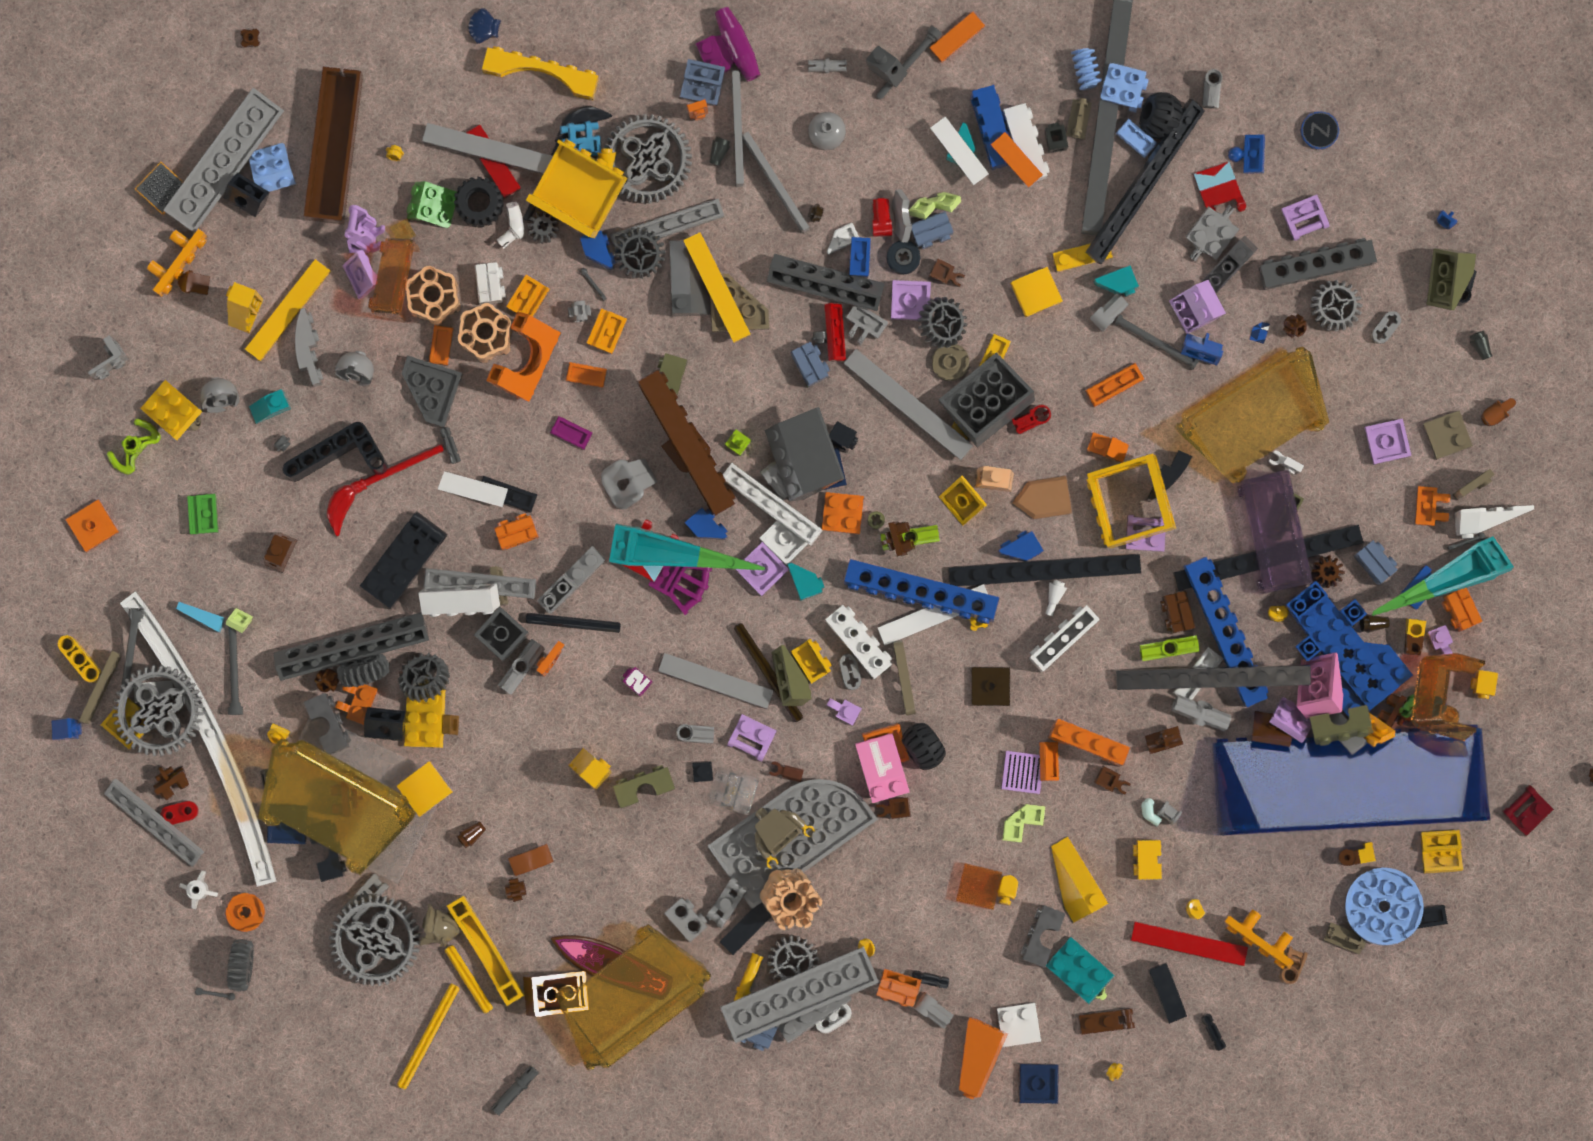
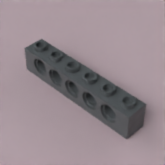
M1366 238L1355 240V244L1348 245L1345 242L1337 244V248L1329 249V247H1323L1318 249V252L1312 254L1310 251L1302 252L1299 254V257L1292 258V255L1285 256L1278 262H1274V260L1262 262L1263 265L1258 268L1263 289L1267 290L1374 265L1377 262L1372 240L1366 241ZM1351 250L1358 252V259L1351 258ZM1331 255H1338L1340 263H1334L1331 260ZM1313 259H1319L1322 266L1320 268L1315 267ZM1295 263H1300L1303 266L1302 272H1297L1294 269ZM1276 268L1284 269L1285 275L1278 276L1275 271Z
M778 254L773 256L767 277V282L874 311L878 310L885 285L882 282L859 276H849L845 272Z

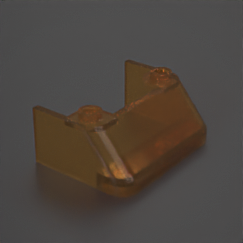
M386 238L380 244L379 251L382 255L374 295L369 299L368 308L371 309V313L377 318L405 323L406 319L401 314L413 251L419 252L420 248L414 240Z
M1459 653L1424 657L1418 666L1411 716L1412 724L1418 729L1465 741L1473 735L1477 728L1460 724L1458 711L1454 707L1446 705L1450 671L1474 674L1485 665V661Z

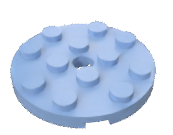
M1375 868L1360 875L1349 888L1345 900L1346 917L1351 928L1362 939L1376 945H1394L1406 940L1418 928L1423 916V898L1416 883L1403 872L1392 868ZM1386 901L1390 906L1389 911L1382 912L1379 909V903Z

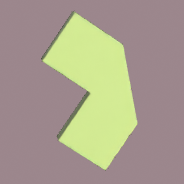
M942 192L937 194V197L930 199L926 197L920 198L909 209V215L926 219L935 208L952 212L960 204L961 197Z
M1026 804L1004 821L1002 840L1022 843L1024 824L1043 826L1045 806Z

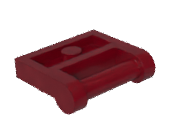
M1528 785L1525 788L1526 791L1508 808L1506 807L1502 811L1525 836L1554 810L1531 785ZM1532 796L1535 800L1516 818L1513 813Z

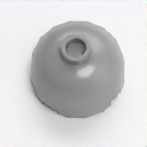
M822 112L811 120L808 134L812 144L822 150H833L844 141L846 128L842 118L837 114Z
M349 352L344 354L337 362L335 374L346 382H349V379L361 381L360 386H368L373 378L374 366L364 352Z
M212 378L201 389V406L203 410L206 408L209 413L226 411L222 407L229 405L236 407L239 403V395L235 385L223 378Z

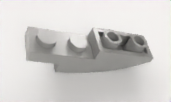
M302 308L298 316L295 332L296 357L299 369L301 371L308 369L312 385L316 387L322 385L320 380L323 379L321 369L316 368L315 362L318 359L315 350L311 351V348L318 347L317 341L320 340L317 331L313 330L311 323H314L311 312L307 313V310Z
M592 546L537 601L549 614H552L595 573L606 559Z

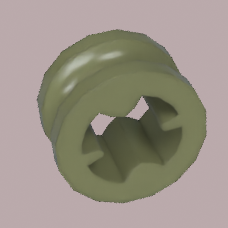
M874 511L868 516V524L871 528L879 529L884 525L885 517L881 512ZM873 515L874 517L876 515L880 516L879 520L882 522L879 525L878 523L877 525L872 524L873 520L871 517Z

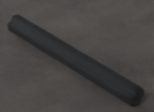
M527 613L526 623L615 633H619L621 630V623L535 613Z

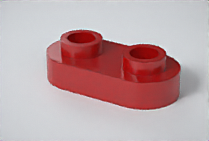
M185 801L164 807L160 815L170 824L174 825L195 819L198 816L199 808L196 803ZM187 807H190L192 810L190 814L185 813ZM168 812H171L173 814V817L171 819H168L166 817V814Z

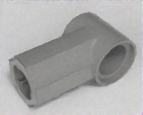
M1212 69L1204 77L1202 107L1219 108L1220 89L1223 79L1219 70ZM1216 75L1218 82L1214 84L1209 82L1208 76Z
M1116 294L1105 306L1100 307L1090 319L1104 332L1115 321L1114 319L1126 309L1128 303L1122 296Z
M774 461L761 470L760 474L765 478L768 485L773 487L779 498L784 501L788 498L777 464Z
M682 724L676 731V737L681 742L713 744L714 727ZM682 728H687L690 731L688 738L684 739L680 736L679 732Z
M923 992L913 1006L919 1013L926 1018L929 1017L943 1028L948 1025L954 1016L925 992Z

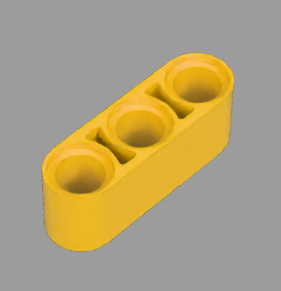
M68 635L60 637L58 640L59 650L85 681L96 683L102 673L101 669L74 637ZM70 639L72 641V647L66 650L64 648V642ZM79 654L84 656L82 664L76 663V657ZM91 669L96 671V677L93 679L88 677V672Z

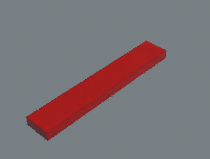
M1134 922L1131 941L1241 966L1245 965L1248 947L1139 922Z

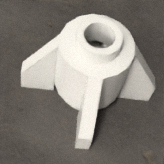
M201 871L198 879L191 881L188 885L180 883L179 887L186 889L188 897L192 899V909H196L198 901L207 895L218 897V893L209 891L208 885L204 882L206 871ZM194 887L199 888V892L197 894L196 891H194Z

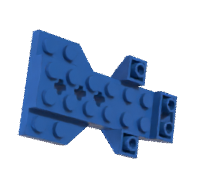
M1315 581L1286 604L1294 620L1307 635L1295 647L1307 662L1319 652L1322 655L1335 652L1338 654L1343 691L1342 710L1349 718L1348 709L1367 705L1368 711H1370L1411 678L1413 674L1390 645L1364 642L1352 628L1354 624L1367 615L1356 599L1339 611L1327 597V593ZM1344 649L1352 651V654H1350L1351 658L1343 656L1345 653ZM1356 664L1364 666V669H1362L1363 673L1355 671L1357 668ZM1369 679L1376 681V684H1374L1375 688L1367 686Z

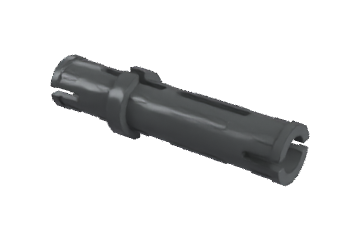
M530 1065L490 1108L500 1116L524 1089L528 1088V1085L539 1072Z

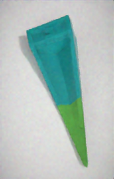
M615 524L609 562L628 566L765 569L764 566L640 527Z
M1494 536L1478 542L1426 579L1374 610L1371 616L1493 580L1497 576L1511 571L1514 566Z

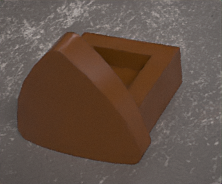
M188 270L178 280V285L183 292L208 295L210 276L193 273L192 270Z

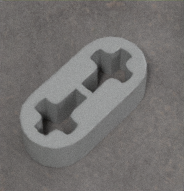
M1390 311L1384 315L1372 332V340L1377 344L1385 343L1400 325V315L1395 311ZM1395 316V322L1397 323H1392L1389 327L1386 326L1389 322L1387 317ZM1383 328L1386 329V332L1383 334L1385 339L1381 338L1378 340L1376 331L1381 332Z
M845 654L839 661L843 681L846 688L856 690L861 685L857 661L853 655ZM847 657L854 662L851 664L852 671H848L847 666L842 664ZM850 673H853L854 679H858L855 687L847 683L850 680Z

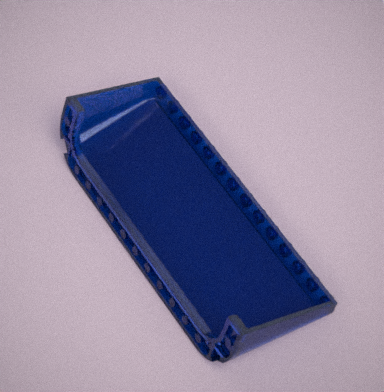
M1466 725V729H1459V726H1447V730H1440L1439 727H1428V731H1420V728H1408L1409 732H1401V729H1394L1395 737L1381 744L1377 743L1375 747L1367 743L1353 755L1349 753L1339 740L1332 741L1328 745H1316L1314 735L1311 738H1305L1302 743L1293 738L1290 747L1248 741L1247 737L1236 738V742H1228V738L1217 739V743H1212L1218 836L1490 821L1482 728H1478V725Z

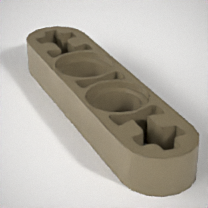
M901 640L893 642L900 686L902 688L905 713L908 716L916 714L904 645Z

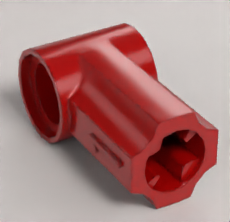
M873 199V237L892 236L889 199Z

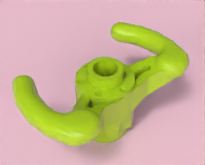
M135 419L134 424L147 429L151 436L137 438L136 436L129 435L121 443L124 448L123 451L126 453L125 466L119 463L112 451L107 452V457L113 467L124 474L129 475L135 471V460L147 445L157 444L160 441L161 435L158 430L145 420ZM132 444L136 445L134 449L131 448Z

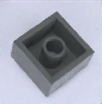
M499 607L474 636L504 662L530 633L505 610Z

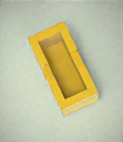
M1161 840L1136 841V845H1133V856H1136L1137 864H1133V875L1137 876V879H1162V865L1158 864L1157 856H1161Z

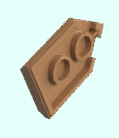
M1066 476L1028 481L1012 503L1033 519L1072 514Z

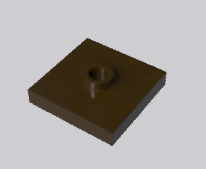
M971 667V706H1010V667Z

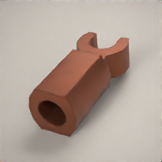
M772 762V765L778 767V771L775 773L769 772L771 776H778L780 774L782 778L801 783L803 769L788 765L782 767L778 762Z

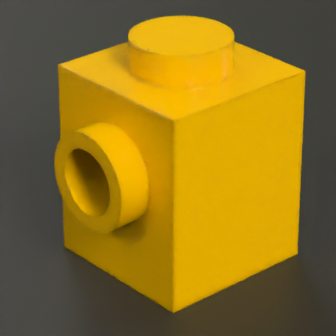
M1477 670L1475 678L1472 677L1470 684L1473 694H1478L1477 698L1489 699V696H1495L1498 673Z

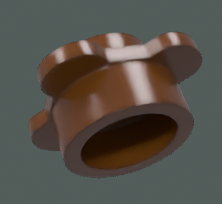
M256 28L253 30L243 29L241 31V45L244 48L248 46L258 47L260 45L258 40L259 30Z

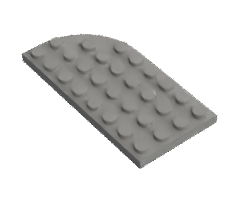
M824 779L808 780L788 788L761 807L765 808L768 813L773 809L795 812L806 822L805 825H810L815 829V831H812L810 828L806 829V834L810 837L804 836L802 829H800L801 833L774 856L778 860V865L775 860H770L769 865H771L772 869L768 868L767 859H764L756 848L755 833L757 830L755 825L760 821L755 816L756 812L708 845V848L730 879L734 878L738 881L739 885L748 888L744 899L753 909L762 902L760 900V892L769 879L771 872L800 869L805 872L878 819L863 798L846 785Z

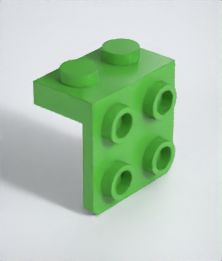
M426 181L415 182L411 190L412 198L407 207L406 219L413 221L422 220L443 228H449L455 209L454 196L457 192Z

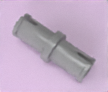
M826 58L825 60H808V65H816V67H808L809 72H847V67H839V65H847V59L830 60V58Z

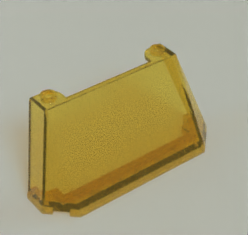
M1298 347L1294 352L1289 353L1287 350L1277 352L1184 411L1181 416L1183 420L1181 423H1177L1175 430L1231 483L1234 484L1235 482L1242 481L1247 474V466L1304 430L1308 429L1309 431L1318 432L1329 423L1311 352L1304 347Z
M280 739L272 748L258 819L268 826H277L281 822L346 857L345 864L348 869L353 873L361 875L410 824L416 813L408 807L409 801L406 796L304 740L288 743L287 739Z
M649 924L636 931L634 937L636 943L590 979L576 989L571 985L564 986L555 995L579 1057L587 1070H592L595 1066L609 1068L702 997L705 991L703 989L705 981L710 980L711 974L703 963Z

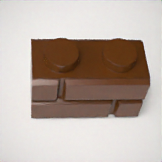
M1186 591L1162 597L1163 601H1160L1162 612H1166L1167 615L1165 620L1167 631L1175 634L1195 628Z

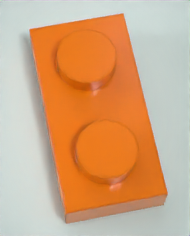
M705 99L687 105L690 119L694 118L695 121L701 120L708 114V106Z

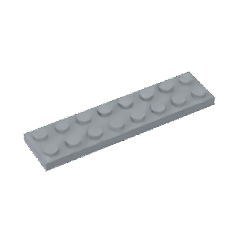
M252 88L163 211L195 233L225 192L229 181L237 172H240L284 110Z
M863 946L723 1005L720 1008L735 1043L879 982Z

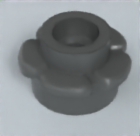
M813 332V338L811 339L815 340V344L827 343V332Z
M283 434L273 445L277 449L276 451L281 450L284 452L291 444L289 442L290 438Z

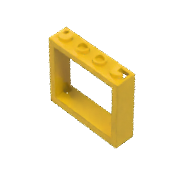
M1149 454L1087 473V487L1093 494L1091 502L1093 508H1096L1098 512L1096 520L1098 526L1102 527L1103 530L1101 538L1104 545H1107L1108 548H1115L1177 529L1156 455ZM1148 465L1164 525L1115 540L1098 479Z

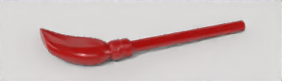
M442 445L435 446L388 468L384 474H375L364 480L361 478L350 485L338 488L330 498L326 513L336 537L340 534L343 520L355 499V495L367 490V486L443 452Z

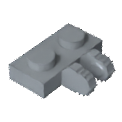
M854 305L846 317L847 320L854 324L847 338H853L858 327L863 329L864 332L857 342L861 346L868 334L878 339L888 322L867 308Z

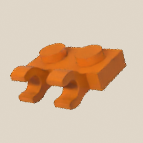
M1418 486L1415 525L1435 526V521L1448 522L1449 513L1436 512V502L1449 503L1451 494L1437 493L1436 487Z
M366 684L351 688L343 686L342 690L355 694L351 705L337 701L335 708L348 712L347 719L364 725L367 707L372 706L378 689Z

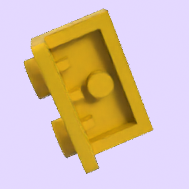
M808 639L805 643L792 650L791 653L812 684L830 673L832 665L826 656L823 658L819 653L822 649L817 641L812 642L811 639Z

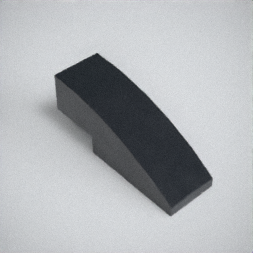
M1178 450L1170 467L1165 464L1162 465L1160 471L1166 490L1182 475L1193 456ZM1154 486L1146 501L1151 502L1157 498Z
M1167 963L1148 969L1147 971L1169 1024L1187 1017Z

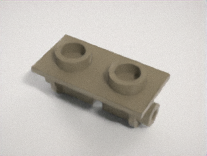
M1079 98V100L1073 99L1066 136L1085 140L1092 102H1087V99Z
M1330 922L1324 941L1360 955L1361 950L1366 945L1365 940L1354 931Z

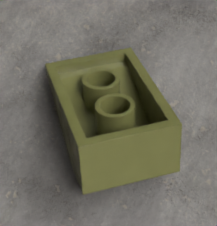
M1433 249L1427 305L1455 310L1474 274L1476 254L1454 249Z

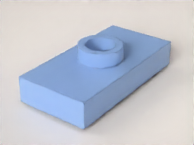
M1130 119L1116 132L1118 137L1143 158L1157 145L1155 140Z

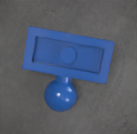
M1245 135L1244 151L1239 147H1233L1229 150L1228 157L1233 162H1239L1244 158L1245 174L1264 173L1265 135Z

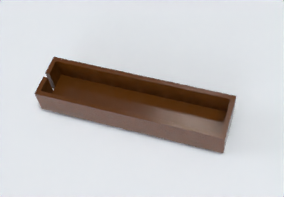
M323 66L304 208V218L306 220L344 225L363 83L361 71L344 69L342 73L340 68Z
M655 370L636 381L712 514L716 516L735 505L733 501L736 499L731 489H726L724 485L726 480L723 474L715 470L714 466L717 465L711 455L707 456L705 452L707 447L702 438L698 439L695 433L698 431L691 421L688 423L685 417L688 414L683 405L679 406L676 399H678V396L673 388H668L666 383L669 381L664 372Z

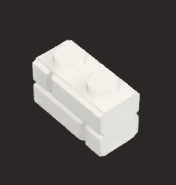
M496 262L474 265L479 304L503 303L502 298L506 297L505 287L501 286L500 279H503L502 267H499Z

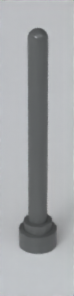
M930 26L927 30L926 38L902 64L906 71L932 42L938 41L943 36L936 27ZM886 82L876 94L877 99H883L893 86Z
M129 608L128 611L131 624L122 684L126 686L128 684L125 682V679H130L138 624L144 617V610L139 608Z
M229 627L231 703H229L228 715H243V706L239 703L237 633L235 629Z

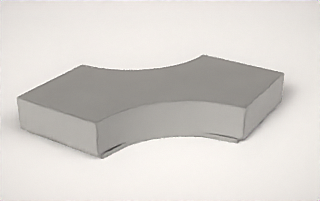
M902 189L895 190L892 202L896 219L895 233L900 241L904 243L909 241L912 229L909 218V199Z

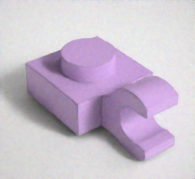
M1446 625L1427 632L1434 650L1440 648L1445 661L1454 657L1448 646L1453 641Z
M831 698L826 705L838 711L835 717L852 726L862 709L847 700L840 704Z

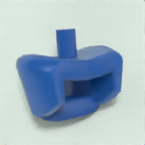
M1441 210L1437 217V222L1446 229H1451L1458 221L1452 218L1454 214L1452 211L1447 214L1444 210Z

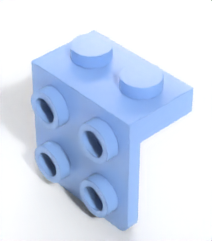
M1111 63L1106 74L1101 99L1127 106L1129 111L1136 113L1137 108L1142 107L1144 97H1141V92L1146 90L1149 79H1146L1147 72Z
M284 143L256 150L249 158L253 180L265 190L271 192L296 184Z

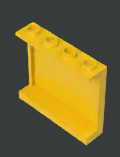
M558 140L559 146L534 193L529 194L526 201L586 236L595 238L622 190L627 177L623 176L624 172L616 167H613V169L608 167V162L598 157L596 160L590 157L592 153L583 148L581 150L576 149V144L570 140Z

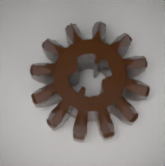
M1328 555L1326 561L1323 557H1320V563L1315 562L1313 564L1318 568L1311 570L1312 573L1318 574L1313 577V580L1320 579V586L1325 582V588H1329L1330 583L1333 587H1336V581L1342 582L1343 579L1338 575L1345 574V571L1339 570V568L1343 567L1342 563L1336 565L1338 558L1333 559L1331 562V556ZM1331 568L1332 571L1330 572H1333V574L1326 576L1324 569Z

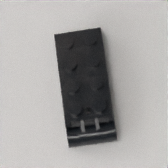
M418 511L415 512L361 583L360 587L388 608L393 609L448 534ZM416 540H419L418 545L415 544Z

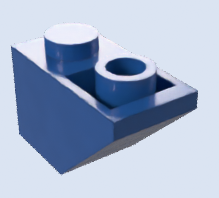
M600 230L595 238H590L586 235L580 237L587 259L609 270L614 269L612 264L616 262L613 253H608L607 246L610 243L607 234L603 235Z
M699 509L685 522V525L699 539L725 540L728 538L725 534L728 531L721 523L718 525L713 520L715 516L709 509Z
M1026 530L1017 535L1018 539L1011 543L1008 540L1001 544V549L998 552L1000 555L1027 562L1041 554L1044 550L1033 531L1028 533Z
M67 718L51 721L52 740L79 739V735L82 734L81 723H78L77 719Z

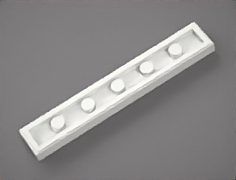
M733 463L723 473L728 485L809 545H812L823 531Z
M984 584L971 589L988 594ZM956 598L953 603L955 606H962L964 601L961 598ZM974 603L972 605V609H976L978 607H981L982 605L980 603ZM934 607L933 610L925 608L877 629L886 646L959 616V614L954 612L952 614H945L940 612L941 609Z

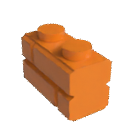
M524 513L516 516L515 521L509 522L504 520L497 523L498 527L494 529L503 551L539 538L531 515L527 516Z
M1467 588L1457 590L1443 597L1442 605L1446 612H1450L1452 616L1450 621L1455 630L1458 629L1461 632L1482 622Z
M884 969L876 995L886 1001L893 1000L899 1002L902 1006L913 1007L921 980Z

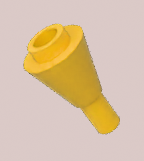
M612 148L601 149V152L597 153L598 157L608 162L607 166L613 169L616 152H612Z

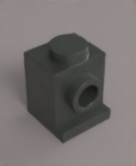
M1059 123L1048 125V128H1045L1044 131L1048 153L1067 150L1068 142L1065 126L1059 125ZM1057 135L1059 140L1053 141L1052 136Z

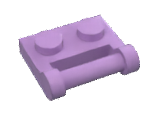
M1317 195L1281 209L1293 241L1320 228L1325 229L1329 227V222ZM1318 216L1320 221L1300 229L1295 227V224Z
M1128 515L1126 537L1143 532L1133 530V525L1163 526L1162 517L1157 519ZM1165 532L1126 544V550L1164 552Z
M742 714L727 746L731 748L734 746L757 757V760L762 762L776 730ZM740 734L763 745L761 751L737 740L738 735Z

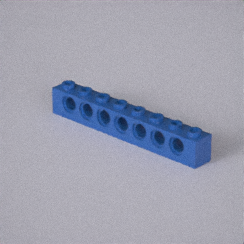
M1202 557L1184 565L1185 572L1226 666L1238 667L1241 661H1245L1247 667L1257 666L1253 665L1251 660L1253 654L1250 648H1246L1243 642L1246 640L1243 631L1237 628V617L1234 612H1230L1228 607L1230 601L1227 595H1223L1220 589L1223 587L1219 577L1214 575L1213 570H1215V566L1212 560ZM1202 573H1207L1209 576V580L1205 584L1200 581ZM1211 590L1215 591L1217 595L1216 599L1212 602L1207 598V594ZM1218 608L1224 611V616L1221 619L1215 616V611ZM1225 626H1230L1232 629V633L1228 637L1223 635V628ZM1234 643L1239 645V652L1237 654H1232L1230 651V647ZM1254 686L1250 690L1246 687H1236L1244 707H1249L1268 698L1266 695L1269 693L1267 686Z
M852 559L849 561L844 580L845 585H848L847 588L852 590L864 589L866 593L871 595L880 593L885 595L884 597L887 599H903L904 603L910 605L919 603L922 604L923 608L933 610V607L941 609L940 612L945 614L958 613L961 618H977L978 622L984 624L994 622L999 603V597ZM867 574L871 579L869 582L864 583L860 580V577ZM882 579H887L889 581V585L887 587H881L878 584L879 581ZM906 584L908 586L907 591L900 592L897 589L898 585ZM920 588L925 589L927 592L923 597H919L916 594V591ZM938 593H942L945 596V599L941 602L936 601L934 598ZM956 598H961L964 604L962 606H955L953 601ZM980 603L983 608L980 611H974L972 605Z

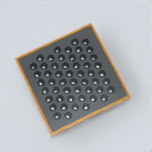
M160 162L135 190L164 216L166 212L163 209L183 184V181Z

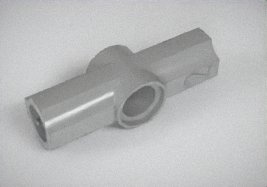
M531 639L519 657L513 662L498 686L512 695L524 677L530 672V669L545 648ZM519 662L526 663L527 668L524 672L517 671L516 666Z
M1181 695L1175 697L1171 708L1173 712L1190 718L1197 725L1204 726L1206 724L1222 731L1227 730L1231 720V715L1214 709L1208 702L1202 700L1196 702Z

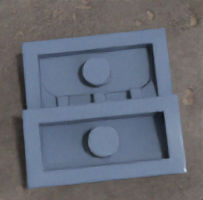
M688 59L680 98L693 101L705 99L707 104L717 106L725 67Z

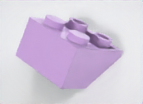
M1209 280L1194 285L1169 301L1186 334L1226 314Z

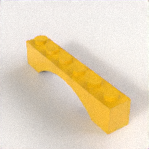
M497 46L487 48L482 66L483 73L504 77L519 71L543 72L564 83L574 96L592 101L594 99L599 77L595 75L596 72L579 71L577 67L572 65H566V67L559 66L558 62L548 60V62L540 61L541 58L536 56L524 57L522 53L517 51H511V53L504 52L503 48Z
M462 896L447 905L456 923L483 963L506 1006L523 997L522 989L466 896Z

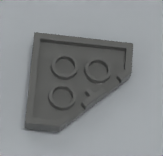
M407 356L402 375L425 421L444 428L462 373Z

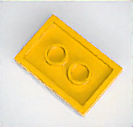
M166 380L140 408L176 440L182 436L202 413L198 407Z
M441 690V696L435 695L434 700L429 698L427 702L422 699L419 703L416 700H410L409 697L406 698L405 747L443 748V716L445 714L446 690Z

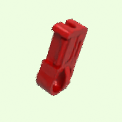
M1038 405L1034 409L1029 410L1030 414L1022 415L1016 418V420L1013 418L1012 422L1017 433L1023 434L1049 422L1051 419L1050 409L1045 405ZM1038 408L1047 409V411L1043 412L1044 416L1049 414L1045 421H1037L1039 419L1038 416H1034Z

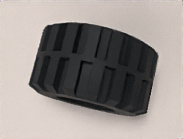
M471 177L469 181H463V185L457 188L458 192L454 196L456 211L459 217L466 224H471L472 227L480 226L482 228L487 224L489 226L492 224L491 222H496L498 216L502 213L504 204L502 194L496 184L488 178L482 179V177H477V179ZM476 192L486 193L490 198L489 206L481 212L470 210L468 199L472 194Z

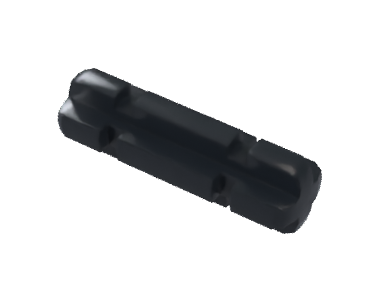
M914 970L912 973V977L920 979L922 984L936 987L939 985L940 988H948V977L942 976L940 978L939 975L926 972L922 974L921 971Z
M1211 1014L1202 1016L1201 1020L1206 1025L1205 1028L1211 1040L1214 1041L1216 1050L1224 1049L1226 1044L1221 1039L1222 1036L1216 1024L1213 1023L1214 1020Z

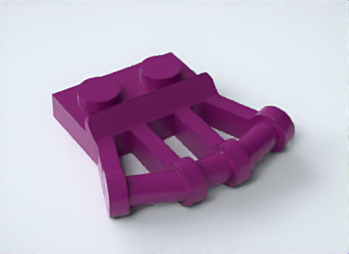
M664 566L656 581H650L648 586L670 597L684 615H687L689 613L688 610L698 602H701L703 599L701 596L705 590H708L709 573L712 572V568ZM686 569L702 571L701 581L686 574ZM681 578L697 585L696 592L693 593L678 585ZM676 589L691 597V599L682 605L673 593Z

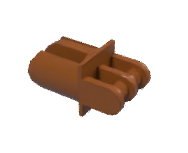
M1510 398L1502 404L1499 400L1484 410L1481 415L1482 422L1486 426H1494L1509 417L1507 411L1516 405L1515 399Z

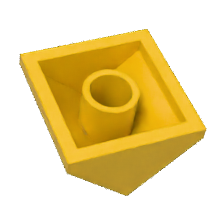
M963 475L939 496L962 526L987 506Z

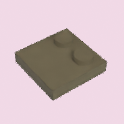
M1460 411L1423 424L1436 460L1473 446Z
M1491 469L1483 472L1453 493V496L1458 500L1477 487L1478 489L1485 487L1492 482L1490 478L1495 474Z

